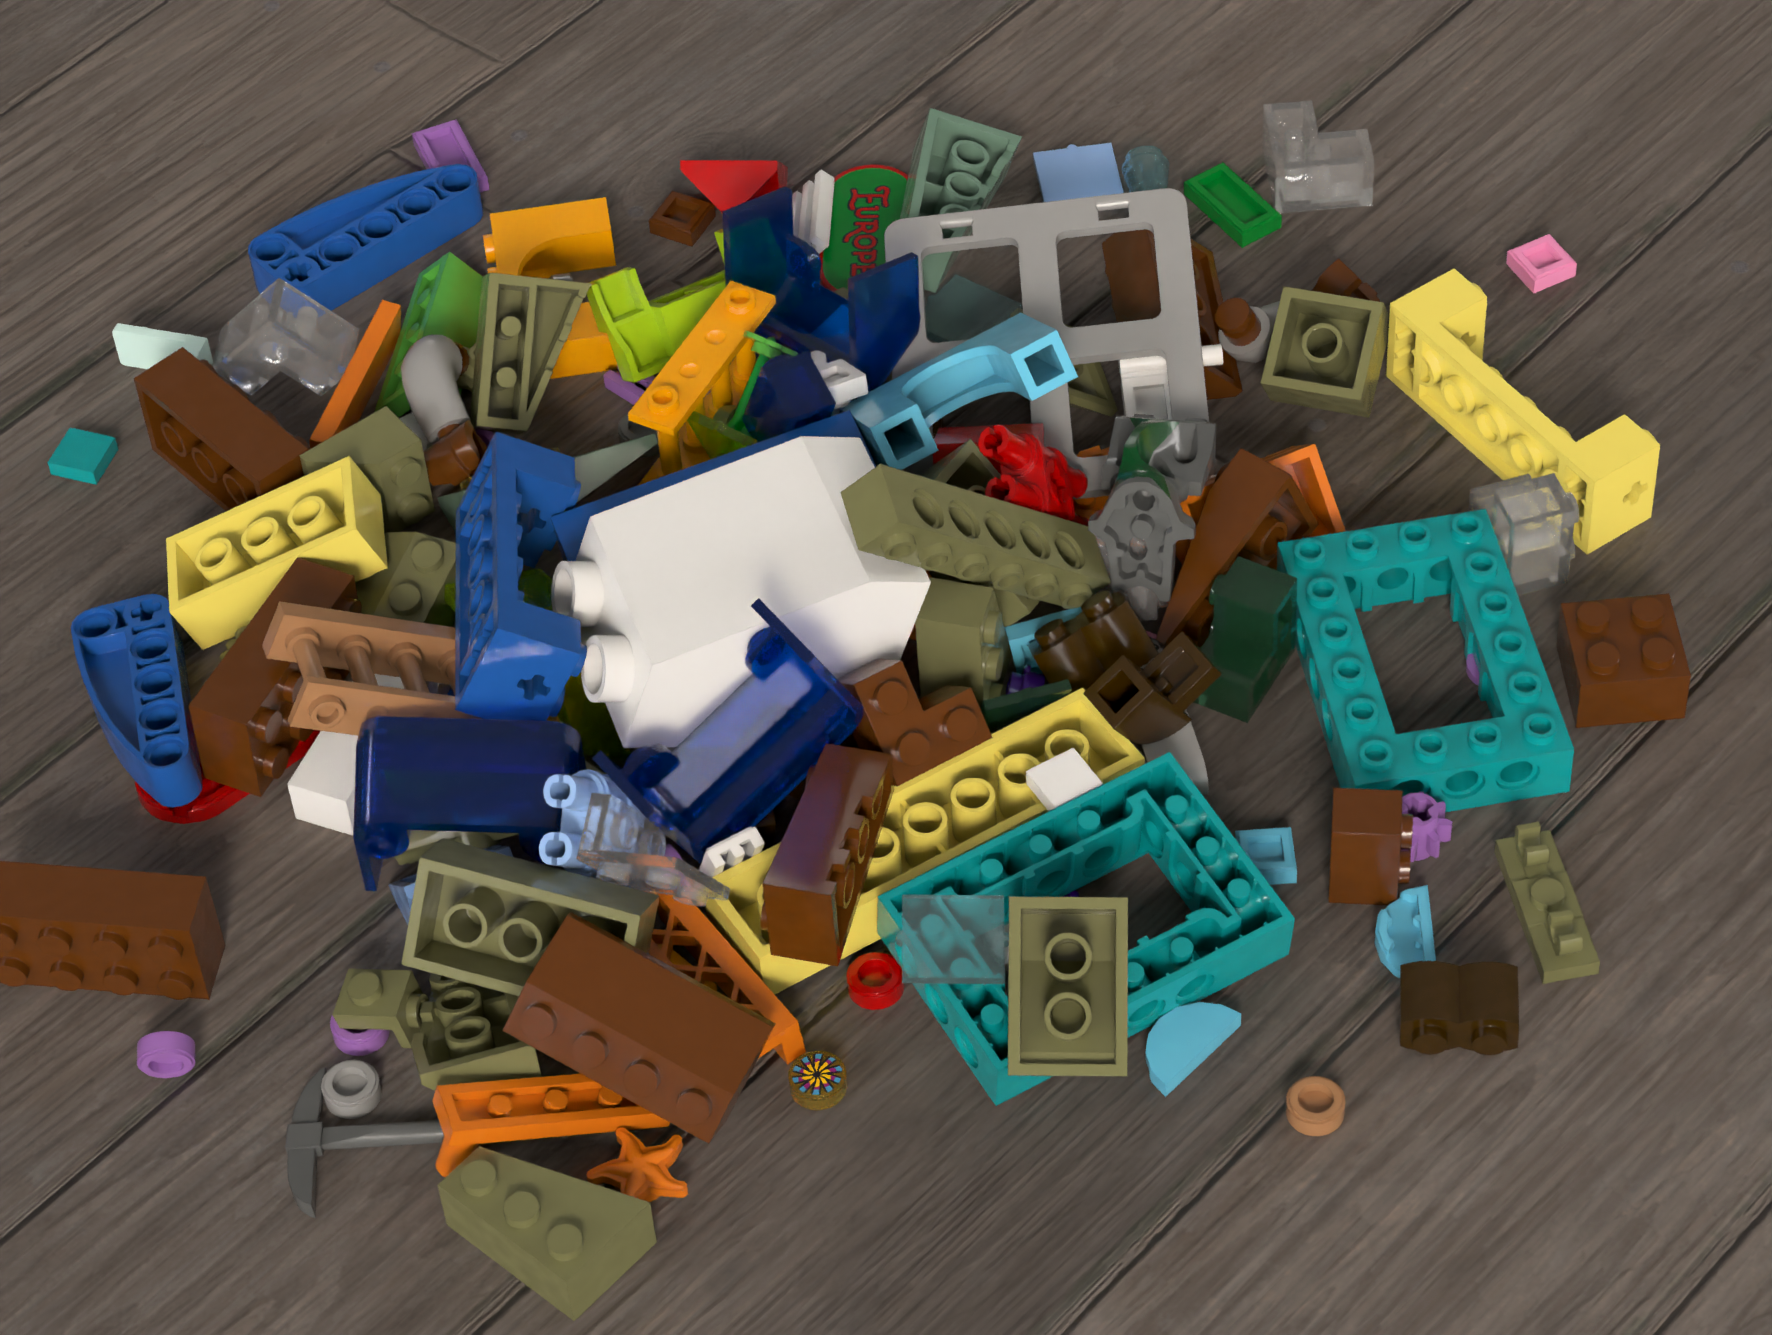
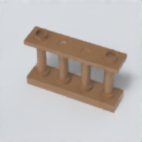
M279 601L262 647L267 659L298 663L303 683L288 717L290 727L496 754L508 726L455 710V696L430 693L425 682L450 684L455 695V627ZM323 667L349 670L353 682L328 679ZM374 674L400 677L404 689L379 686Z

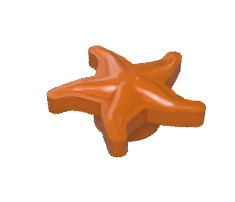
M618 1128L616 1130L617 1142L622 1146L619 1158L602 1163L587 1171L586 1174L587 1181L596 1185L602 1183L610 1184L620 1188V1193L648 1202H652L660 1196L684 1198L688 1195L687 1183L674 1179L668 1171L683 1148L680 1135H673L664 1144L645 1147L641 1140L626 1128Z

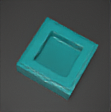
M70 427L47 462L51 475L97 485L119 450L116 438Z

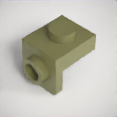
M348 969L332 1015L339 1028L393 1030L401 1047L411 1048L413 1034L419 1033L422 1024L420 1017L422 1003L428 1002L429 999L426 994H423L412 970Z

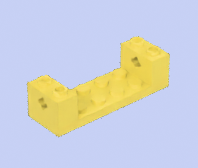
M1452 269L1391 302L1386 377L1586 555L1651 518L1660 444L1656 441L1655 437L1648 430L1639 427L1624 414L1575 442L1565 428L1553 423L1537 408L1530 398L1522 396L1507 383L1497 369L1489 367L1482 361L1487 296L1477 284L1471 283L1456 269Z

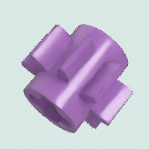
M1421 791L1402 797V814H1413L1412 848H1400L1411 850L1410 862L1424 860L1430 856L1434 858L1439 857L1440 842L1451 841L1452 821L1445 819L1446 803L1444 801L1437 803L1435 799Z

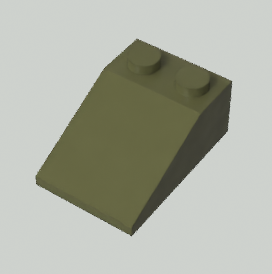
M419 532L384 533L388 568L375 573L371 577L355 582L358 600L362 604L361 614L452 627L455 621L456 543Z
M1009 897L1008 1076L1127 1077L1128 897Z

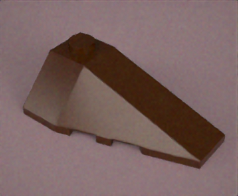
M1240 448L1231 462L1223 465L1218 471L1215 482L1207 495L1196 526V535L1189 545L1156 637V641L1162 650L1181 632H1184L1201 648L1221 629L1225 612L1232 606V602L1245 601L1255 592V588L1252 586L1255 579L1261 573L1266 574L1269 572L1277 576V543L1308 538L1319 525L1289 473Z

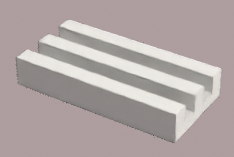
M822 169L815 174L814 183L808 180L803 185L802 193L796 191L791 195L784 262L797 271L804 268L829 246L835 182L834 177Z
M750 826L706 849L695 879L698 890L696 893L702 903H704L702 882L762 852L765 842L756 827L752 828Z

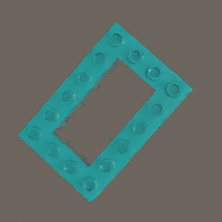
M1486 509L1277 543L1276 579L1280 582L1283 591L1284 612L1340 788L1401 790L1402 797L1421 791L1431 796L1437 803L1444 801L1446 803L1445 812L1570 792L1574 747ZM1450 594V616L1453 622L1458 621L1465 640L1464 655L1466 660L1468 654H1473L1479 671L1478 695L1480 701L1487 702L1492 718L1396 734L1355 609H1361V612L1372 611V606L1412 600L1413 604L1424 602V598Z
M1170 752L878 896V935L995 1106L1053 1077L1008 1076V996L1005 994V982L1000 975L996 977L992 975L975 950V940L1009 924V897H1062L1149 853L1191 910V913L1186 915L1185 922L1152 939H1149L1147 935L1138 939L1136 947L1128 951V1038L1154 1025L1160 1017L1174 1008L1196 1003L1289 955L1295 922L1294 916Z

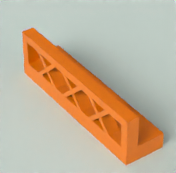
M669 875L645 892L659 895L657 909L660 919L667 926L666 930L653 929L649 955L702 984H705V981L716 982L730 999L776 1023L759 1058L774 1049L788 1065L806 1053L798 1020ZM656 944H662V948L660 949ZM673 945H684L697 960L698 966L674 965L670 961Z

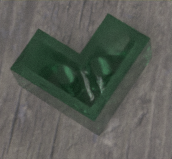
M1238 556L1227 574H1219L1212 585L1209 603L1214 605V618L1210 626L1209 637L1203 646L1199 647L1220 670L1222 675L1194 703L1248 723L1295 651L1297 578Z

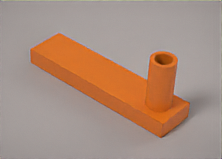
M386 300L381 301L309 439L310 448L352 426L360 419L395 350L401 331V305Z
M581 1073L437 1085L432 1100L444 1134L435 1163L437 1171L443 1177L448 1176L478 1148L479 1144L616 1132L621 1127L627 1130L669 1127L670 1122Z

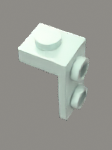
M117 323L112 331L120 363L125 366L149 369L184 347L198 360L205 359L214 367L208 339L205 337Z

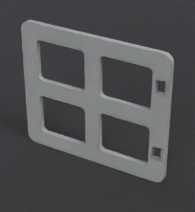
M1172 188L903 218L892 222L887 227L884 240L892 379L967 341L958 340L932 343L927 340L922 266L924 257L934 253L1014 245L1018 248L1023 314L1058 331L1073 366L1161 356L1166 360L1172 420L1185 421L1187 418H1201L1209 422L1187 202L1185 196L1180 191ZM1128 208V218L1099 221L1098 211ZM972 226L973 235L943 239L942 229ZM1143 229L1150 230L1154 234L1161 303V313L1159 316L1153 319L1074 328L1065 326L1062 315L1057 244L1059 241L1065 238ZM1068 382L1033 401L1030 400L1031 422L1043 423L1044 446L1060 450L1065 455L1068 465L1075 469H1080L1087 476V490L1078 499L1109 496L1111 490H1101L1102 469L1108 455L1081 458L1074 454ZM932 425V426L929 428V431H930V433H931V435H932V437H933V425ZM931 454L902 470L922 476L933 465V455Z

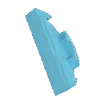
M1428 885L1409 888L1400 892V898L1390 903L1386 909H1381L1377 917L1375 947L1378 956L1385 967L1398 978H1400V965L1417 961H1436Z
M1197 1002L1178 1006L1160 1017L1148 1033L1145 1060L1153 1085L1166 1097L1241 1026V1013L1222 1004Z

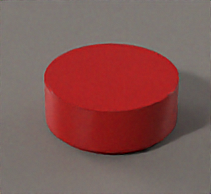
M882 952L866 953L857 957L848 967L846 975L848 994L858 1006L869 1010L885 1009L894 1005L903 995L905 987L904 973L893 956Z

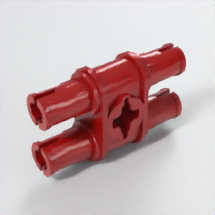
M993 425L994 430L988 427L981 432L978 439L980 452L985 457L999 462L1001 469V479L994 477L988 482L985 489L986 496L1088 526L1089 519L1075 513L1073 497L1078 499L1085 494L1088 487L1087 476L1080 469H1075L1068 465L1065 455L1060 450L1050 446H1043L1034 435L1028 433L1014 434L1003 425Z

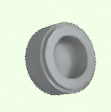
M346 1060L335 1064L326 1072L321 1083L326 1107L332 1114L340 1118L355 1119L367 1115L377 1107L382 1096L377 1071L369 1063L361 1060Z

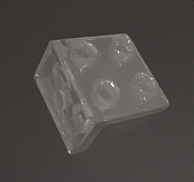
M591 794L576 859L597 870V879L656 895H673L674 900L692 906H706L708 899L728 900L730 894L729 887L683 860L664 856L667 831L665 826L611 794Z

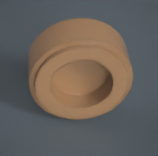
M1309 1076L1296 1081L1289 1088L1286 1096V1117L1295 1130L1308 1136H1324L1334 1132L1342 1124L1345 1116V1095L1337 1083L1325 1077Z

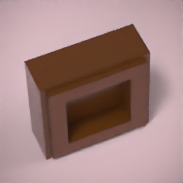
M671 191L650 218V233L693 247L716 217L715 205Z

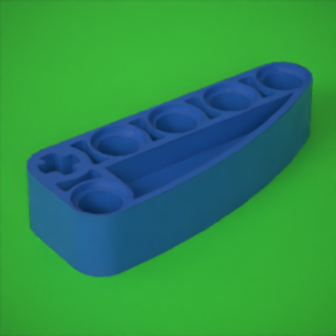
M454 164L413 172L354 190L282 222L254 238L248 246L256 289L281 313L294 322L306 323L319 319L476 225L483 216L476 171L468 165Z
M147 594L83 611L76 616L71 625L74 651L84 685L110 747L122 766L137 784L158 803L167 807H180L192 802L201 793L203 781L198 747L188 706L191 703L184 646L175 618L169 613L167 598L162 595Z

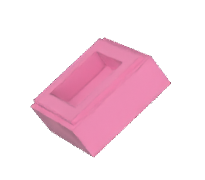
M1550 234L1507 251L1506 264L1533 294L1576 276L1577 263Z

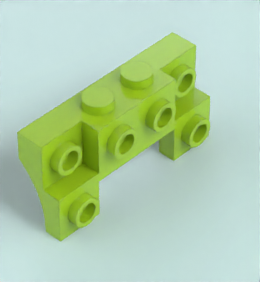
M755 215L714 232L726 270L650 301L647 300L635 268L626 267L589 282L591 285L587 292V297L598 330L608 335L623 381L635 383L659 373L730 281L755 288L776 297V304L754 333L794 317L793 311L806 306L799 282L782 259L769 230L765 215Z

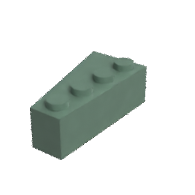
M930 108L913 149L900 219L987 209L1007 175L1022 136ZM972 226L942 229L943 239L970 236ZM961 250L934 253L924 257L922 261L924 290L936 293Z

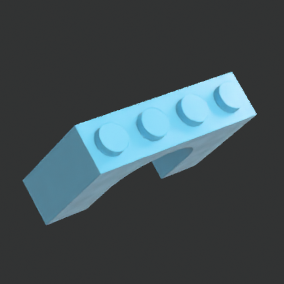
M1019 313L868 392L869 394L860 396L851 401L847 406L839 408L841 413L848 410L851 411L875 464H883L902 470L938 451L929 428L950 412L980 398L1002 392H1016L1033 401L1077 378L1078 375L1058 331L1036 319Z

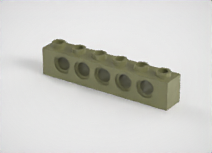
M879 464L840 492L859 551L921 567L924 570L943 573L961 580L990 586L997 590L1019 594L1030 599L1048 602L1066 609L1081 607L1093 594L1111 583L1095 535L1088 531V526L883 464Z

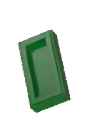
M1223 162L1184 182V195L1241 248L1269 235L1282 226V215Z

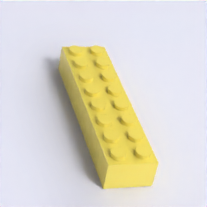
M1081 688L991 734L993 738L899 786H894L893 796L840 960L881 939L877 933V901L879 895L1049 812L1026 784L1027 770L1074 748L1102 783L1105 784L1144 765V756L1129 739H1126L1112 728L1083 694L1085 689ZM781 842L702 882L706 917L774 994L830 966L771 955L768 931L762 930L760 925L764 904L763 881Z

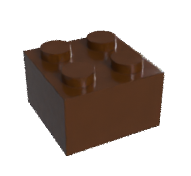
M1669 593L1561 603L1556 647L1576 728L1685 718L1691 674Z

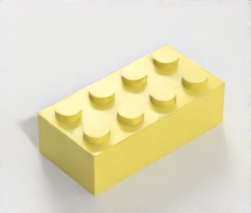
M350 456L166 538L169 613L202 650L235 637L238 629L247 626L297 557L354 575L355 582L371 577L375 573L388 568L381 495Z

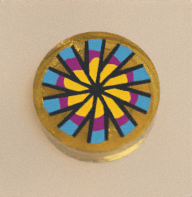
M807 1052L799 1056L789 1068L788 1080L791 1096L797 1104L810 1110L828 1109L838 1104L846 1094L848 1086L845 1065L839 1057L830 1052Z

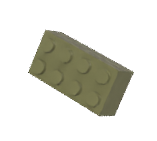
M442 838L419 859L401 965L519 996L530 974L570 912L649 954L659 895Z

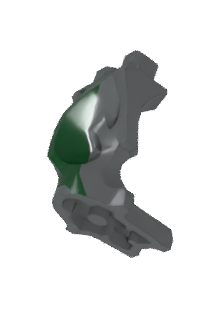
M1134 414L1133 417H1115L1106 463L1103 464L1101 490H1111V493L1104 507L1093 514L1088 521V531L1099 537L1106 545L1112 590L1126 591L1129 588L1142 586L1152 590L1159 601H1170L1174 586L1176 542L1178 540L1194 539L1196 535L1195 522L1192 517L1182 511L1180 503L1187 500L1188 495L1201 496L1208 476L1215 474L1216 423L1207 422L1206 419L1187 418L1185 421L1156 419L1154 415ZM1133 537L1145 540L1147 552L1144 555L1137 556L1132 552L1130 541Z

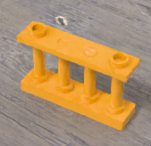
M730 281L628 412L629 421L657 430L660 457L638 485L722 456L715 450L710 435L711 423L720 407L724 405H738L757 361L756 353L751 351L754 341L744 337V332L750 331L754 333L776 304L775 295ZM761 383L749 407L753 415L766 397L761 391Z

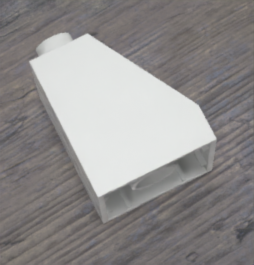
M800 436L590 516L576 561H561L555 569L551 588L553 612L580 620L581 644L587 646L586 659L581 670L584 692L589 701L606 703L623 748L732 747L770 704L800 707L808 712L814 720L824 719L832 722H842L849 726L831 682L876 659H901L931 581L926 571L921 567L888 560L885 557L858 550L840 492L875 468L861 438Z

